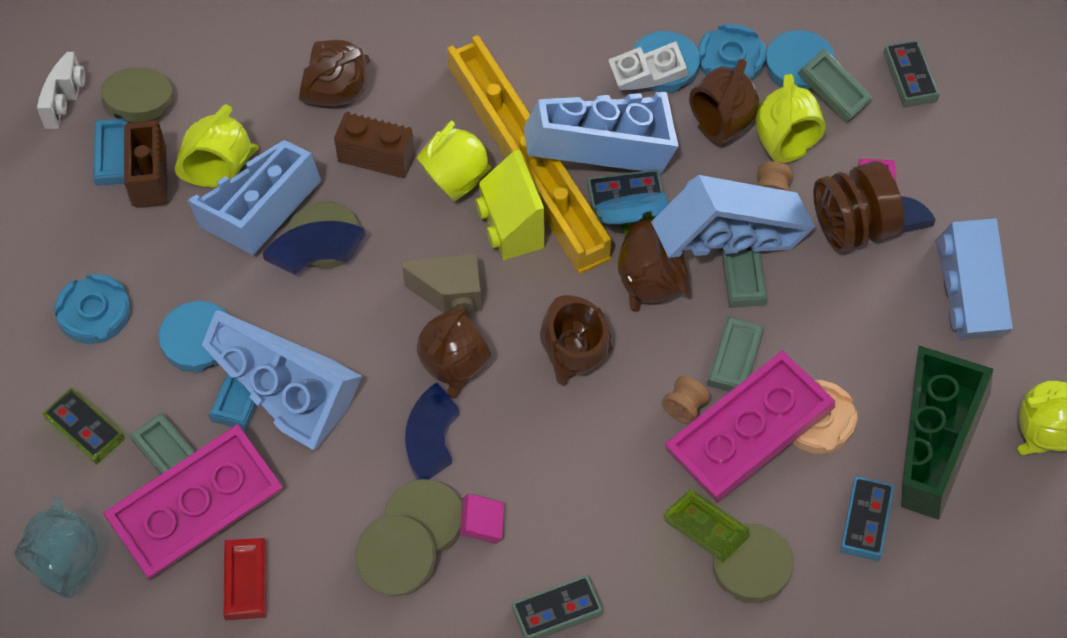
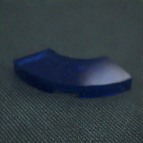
M318 221L304 224L287 231L275 239L263 251V258L265 261L294 275L305 265L318 260L335 259L347 262L365 237V229L340 221Z
M437 382L430 386L417 400L406 425V453L410 468L417 480H429L452 464V457L445 446V436L450 424L460 415V410Z

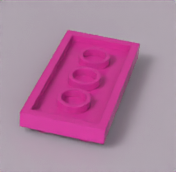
M781 350L665 443L666 451L718 503L835 408V400Z
M237 424L104 511L103 514L146 578L150 580L282 491L283 487Z

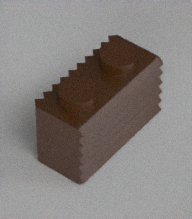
M346 112L334 136L338 162L401 178H406L415 156L411 127L405 128L404 125L398 127L397 123L391 124L390 121L387 123L383 120L378 122L376 118L371 120L370 117L364 118L363 115L357 116L356 113L351 115L350 112Z
M156 120L126 123L124 125V185L126 186L131 205L134 207L161 205L168 201L166 191L168 189L166 185L167 147L160 124Z

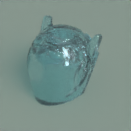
M54 498L52 500V507L37 513L27 523L21 540L15 549V556L21 565L40 577V584L61 596L70 598L81 586L93 566L97 550L96 534L91 525L81 516L63 509L62 498Z

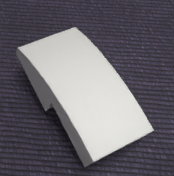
M677 42L643 54L642 48L638 47L608 59L620 90L654 87L689 76Z
M66 52L53 67L42 88L37 110L45 129H59L61 115L66 114L67 101H77L79 87H83L85 84L84 67L79 66L74 52Z

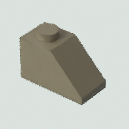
M476 253L402 260L405 287L441 312L445 313L459 305L465 308L466 314L482 310Z

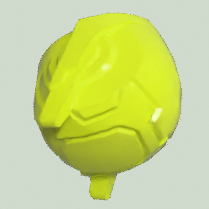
M792 74L784 75L783 87L775 90L762 101L755 118L756 130L761 144L773 161L781 163L792 162L805 156L807 149L814 146L823 137L826 129L825 121L816 98L807 89L797 87L794 84Z
M223 105L215 115L200 119L186 131L175 165V173L180 179L197 186L217 188V181L225 176L229 180L236 176L249 161V158L258 150V145L250 143V139L243 126L236 119L229 117L232 111L231 106Z
M451 120L440 132L437 131L416 158L430 178L455 202L471 191L492 168L488 164L487 152L481 141L468 131L453 129L455 123Z
M1042 382L1032 387L1024 395L1019 410V425L1026 442L1017 448L1021 455L1035 452L1039 454L1047 451L1067 452L1066 382Z

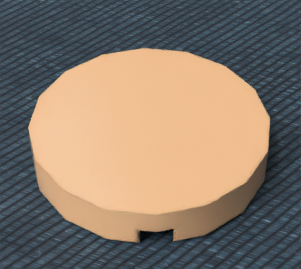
M814 380L835 400V408L794 440L792 444L800 450L813 454L831 453L844 447L852 438L858 419L857 410L855 411V407L852 404L853 400L848 392L837 384L824 380Z

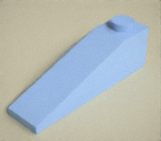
M215 311L202 343L205 350L231 378L236 377L251 393L249 397L257 406L262 405L275 419L273 423L282 433L312 450L320 446L347 412L362 378L360 374L326 356L222 311Z

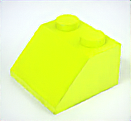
M513 151L479 182L480 197L475 199L480 219L486 218L489 227L486 228L489 243L492 249L498 247L503 260L544 248V207L521 151Z

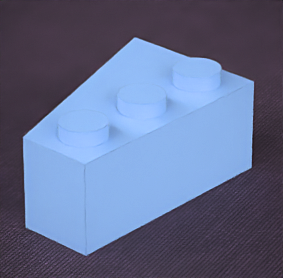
M286 140L279 142L247 162V169L230 180L225 176L217 181L218 187L200 198L196 194L187 200L201 229L251 255H254L321 182L312 153Z
M997 218L952 222L935 240L951 306L950 322L952 329L956 330L958 340L1002 337L1010 332L1013 326Z

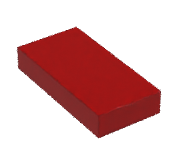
M265 538L224 540L223 616L225 621L266 618Z

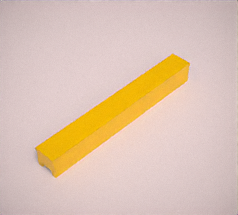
M479 35L472 37V43L456 49L454 45L447 47L448 69L503 156L506 158L513 151H521L543 204L544 220L577 273L580 275L611 261V238L600 221H598L595 213L561 161L528 156L524 126L530 113Z

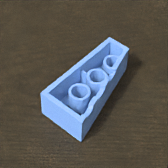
M656 92L653 97L643 98L641 93L628 94L626 99L611 100L609 95L597 96L594 101H583L580 97L538 99L524 126L528 156L638 171L658 169L659 173L662 174L678 148L667 92Z
M697 175L686 184V187L651 221L668 258L680 257L683 250H692L695 256L708 255L710 249L723 248L726 254L738 253L751 246L754 252L790 250L815 228L812 219L796 192Z

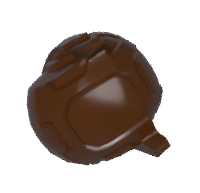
M345 40L316 41L312 48L309 67L304 68L299 100L321 106H340L353 102L364 91L368 76L367 64L371 61L369 55H364L361 48Z
M740 58L732 68L721 66L714 69L690 92L689 103L692 112L699 121L698 128L705 137L717 145L728 142L751 125L758 111L759 96L755 85L744 73L747 61L743 58Z
M645 219L633 222L630 225L618 257V272L625 289L629 293L630 309L635 312L640 310L641 303L650 304L664 301L677 294L679 290L684 294L689 293L688 271L684 250L680 257L668 258L651 221Z
M562 295L555 298L548 307L540 329V340L550 362L553 364L556 380L562 386L567 384L568 377L576 374L584 375L586 372L588 373L595 369L606 358L607 352L613 349L610 342L611 335L600 307L586 299L571 295Z
M462 305L431 320L421 331L417 343V354L423 367L435 379L449 384L447 395L451 398H456L461 388L466 385L468 379L478 373L491 359V353L485 340L474 324L466 317L467 312Z

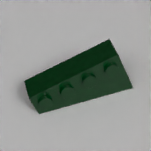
M920 345L918 346L901 507L938 520L940 519L990 396L993 368Z

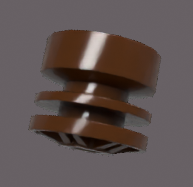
M873 161L854 167L850 170L849 176L846 173L838 172L832 177L826 176L815 181L813 197L816 215L828 243L835 251L842 253L852 249L854 246H863L867 243L868 237L871 240L879 241L902 232L905 221L901 194L891 172L882 162Z

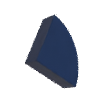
M901 196L905 223L900 233L934 226L936 219L929 208L913 198Z

